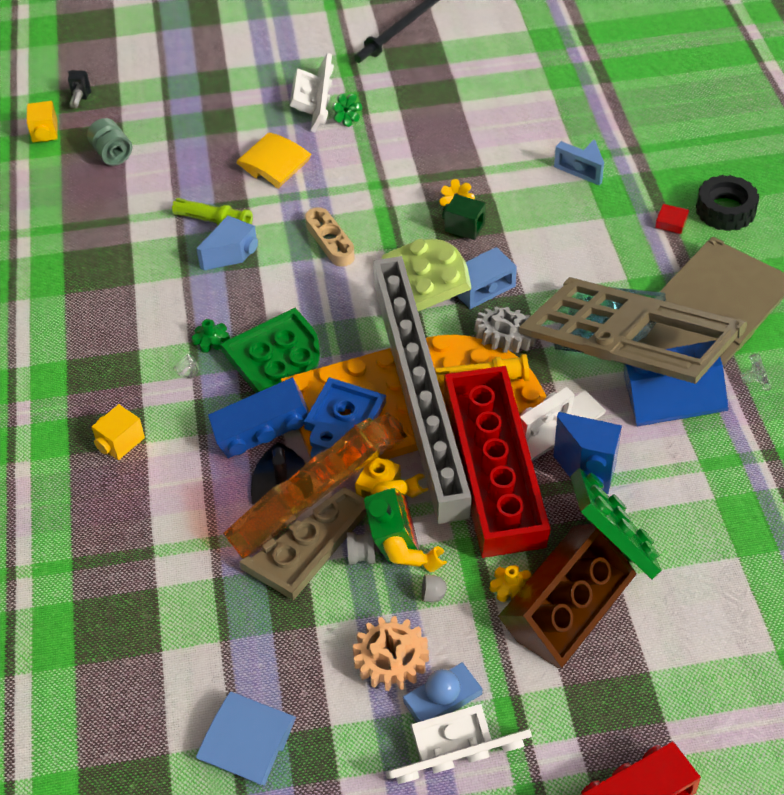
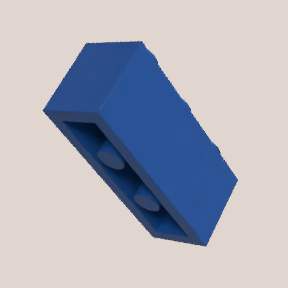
M292 377L208 414L218 446L227 458L241 455L246 450L262 443H268L287 432L300 429L304 425V420L309 410L301 390Z

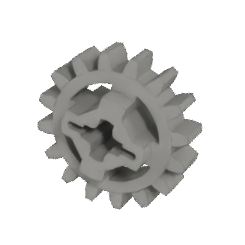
M496 306L494 311L486 308L484 313H478L474 327L476 338L482 339L483 345L491 344L493 350L499 347L502 348L504 353H507L508 350L519 353L520 348L528 351L529 346L534 347L537 338L519 333V327L530 317L529 314L523 315L520 313L521 310L512 312L509 307L498 308Z

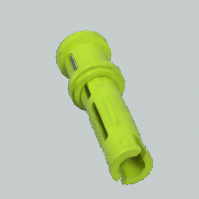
M176 198L172 205V212L175 215L213 222L217 226L227 216L251 225L253 222L251 210H235L230 205L216 207L181 198Z

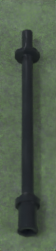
M440 0L423 1L377 38L367 37L364 41V48L354 55L355 61L361 63L370 55L378 57L382 53V45Z

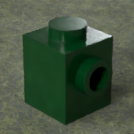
M455 194L451 202L445 204L442 211V219L445 220V232L475 240L485 224L486 203Z

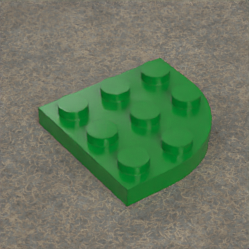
M296 308L221 343L222 353L255 393L281 383L282 378L317 369L320 361L318 336L310 323Z
M578 468L570 478L580 512L652 580L662 571L657 560L660 555L652 546L654 543L653 539L644 529H638L634 525L631 518L625 512L627 509L625 504L615 494L609 497L602 490L604 487L603 483L592 472L587 475Z

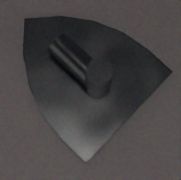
M277 442L265 452L257 463L251 480L252 505L315 497L311 471L305 461L291 448Z

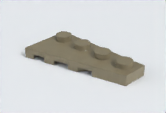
M345 487L314 508L313 514L301 522L297 520L288 527L289 531L277 540L272 538L262 545V550L253 557L248 555L239 562L241 570L294 601L345 541L347 532H352L367 515L364 497Z

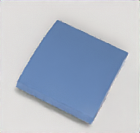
M230 691L213 719L196 758L265 786L278 751L283 752L296 717Z

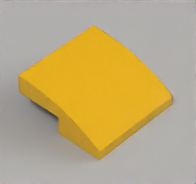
M268 132L242 155L236 163L255 179L261 175L279 189L310 160L311 153L283 136Z

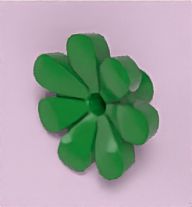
M340 94L337 96L338 103L332 105V109L336 113L333 117L334 120L338 123L342 121L346 127L352 126V121L357 122L360 119V115L356 111L362 110V104L360 102L355 103L357 99L355 94H349L347 98L345 94Z
M206 319L202 322V326L195 328L192 343L194 345L200 344V351L207 353L211 346L215 350L221 349V343L229 340L230 335L228 332H225L227 327L224 323L215 325L213 320Z

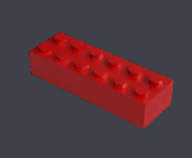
M499 366L445 374L443 397L471 494L470 510L482 558L547 548L551 529L507 367Z

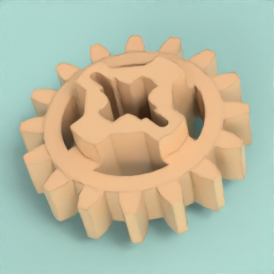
M393 616L390 623H385V620L379 617L378 626L375 627L368 622L366 624L367 634L357 633V644H353L355 669H360L362 680L371 677L372 687L375 688L382 682L384 683L385 691H389L391 685L396 683L398 688L402 690L404 689L405 680L415 684L417 682L416 672L420 674L425 673V662H429L427 637H421V628L419 626L411 630L409 619L399 624L397 616Z

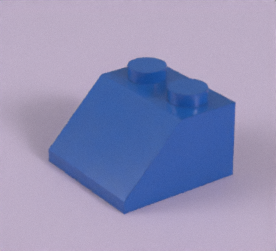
M558 412L553 456L569 477L578 468L587 475L592 472L603 483L604 487L602 490L609 494L617 463L622 425Z

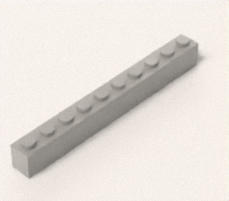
M399 256L373 260L374 287L437 524L470 519L471 494L403 258Z

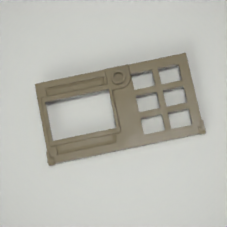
M569 277L563 283L564 286L519 327V333L584 352V354L602 360H614L696 384L736 338L742 336L747 328V322ZM576 292L594 296L588 302L572 298ZM604 300H610L623 305L619 309H614L600 304ZM561 306L579 310L574 316L557 312ZM590 314H596L609 319L604 324L586 318ZM546 320L565 324L560 330L541 326ZM649 321L718 338L700 359L632 340ZM576 328L594 332L589 339L571 333Z

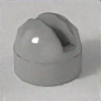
M425 574L422 582V601H440L444 598L447 590L446 582L439 576Z

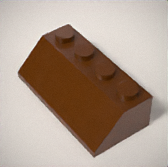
M594 524L575 525L498 617L519 644L553 666L563 668L637 573L620 549Z

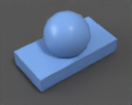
M462 662L450 670L440 669L431 673L425 684L403 696V703L418 723L454 712L481 696L482 687Z

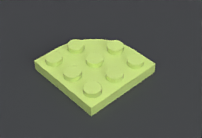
M417 239L412 243L381 255L382 259L402 256L418 312L472 289L468 267L457 248L446 241Z

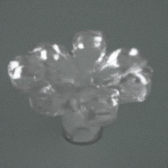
M753 353L749 356L752 364L751 370L741 373V379L745 385L757 381L765 391L771 390L770 385L773 384V381L768 374H765L767 372L762 364V357L759 353Z

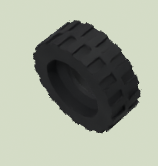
M733 175L711 177L709 180H705L699 188L696 213L700 216L699 219L701 221H704L708 226L715 227V229H723L725 231L740 230L743 227L749 226V223L754 221L759 194H757V189L752 186V183L745 181L741 177L738 178ZM728 198L737 201L741 206L724 207L715 203L714 200Z

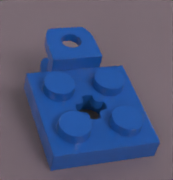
M329 377L304 420V429L311 431V461L329 468H335L340 464L347 452L348 444L363 448L386 404V395ZM346 409L351 410L350 415H341L340 413H338L339 411L344 412ZM324 451H329V453H333V455L328 458L323 457L321 454Z

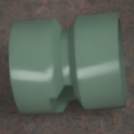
M101 118L89 127L87 132L88 141L106 164L119 165L129 158L132 153V143L112 119Z

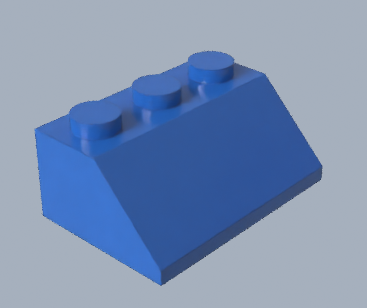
M715 340L665 350L700 359L715 343ZM720 357L696 384L624 364V379L637 427L724 412L729 409L723 364Z

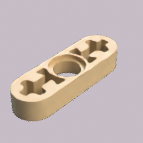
M320 207L308 210L305 215L307 230L334 265L341 267L353 263L355 259L354 245L326 209ZM327 234L336 235V237L333 239L324 238V236Z

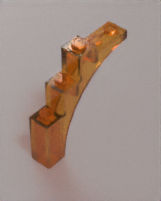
M389 412L373 420L368 418L356 424L331 448L315 455L290 479L273 487L223 533L242 559L257 552L262 548V545L274 538L329 492L406 439L408 436L403 431L402 424L398 419L391 416Z

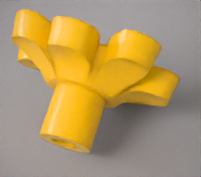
M452 179L450 187L444 185L441 188V193L445 196L441 197L439 202L441 206L449 204L456 193L471 199H475V196L472 193H468L471 189L469 183L465 182L460 185L458 179Z
M516 565L508 566L506 569L499 567L495 570L494 576L496 579L490 582L489 589L491 592H497L496 598L501 602H505L509 596L512 600L532 575L528 570L520 572L519 567Z

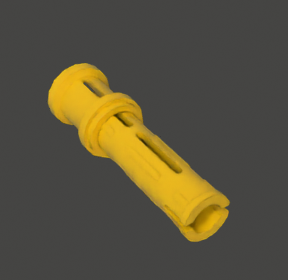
M521 354L519 358L510 359L495 357L492 362L435 368L440 387L444 386L445 374L499 366L507 367L510 380L523 379L524 381H529V365L526 354Z

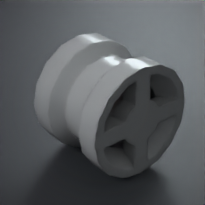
M366 531L363 535L347 532L348 564L356 565L358 561L375 564V547L371 531Z

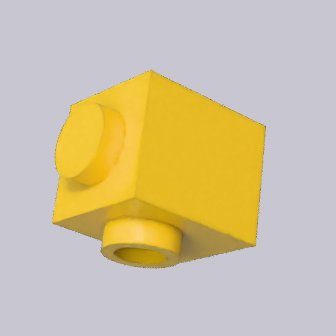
M53 101L27 104V126L32 142H47L58 139V120Z
M120 404L105 416L100 417L91 426L95 436L94 444L97 449L105 455L110 454L118 461L145 438L140 418Z
M371 455L355 483L356 494L365 498L371 495L373 488L378 483L400 480L401 466L389 459H381Z

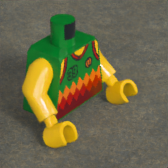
M417 474L405 481L400 479L378 483L373 488L371 495L364 498V504L372 538L389 563L420 567L423 564L429 572H435L445 565L447 561H442L438 558L444 553L443 548L436 546L426 554L419 549L407 497L405 496L407 494L409 497L414 498L428 491V488L424 489L418 483L425 476Z

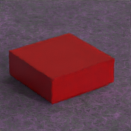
M663 204L657 217L655 228L682 234L689 216V210Z

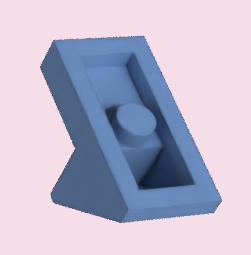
M593 140L584 150L562 141L559 142L555 147L554 167L600 186L603 178L604 161L596 141Z

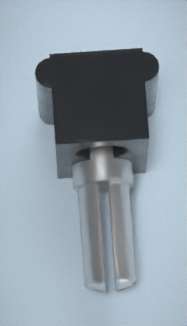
M85 70L68 71V83L72 95L70 107L77 108L80 99H87L88 95L92 93L88 74Z

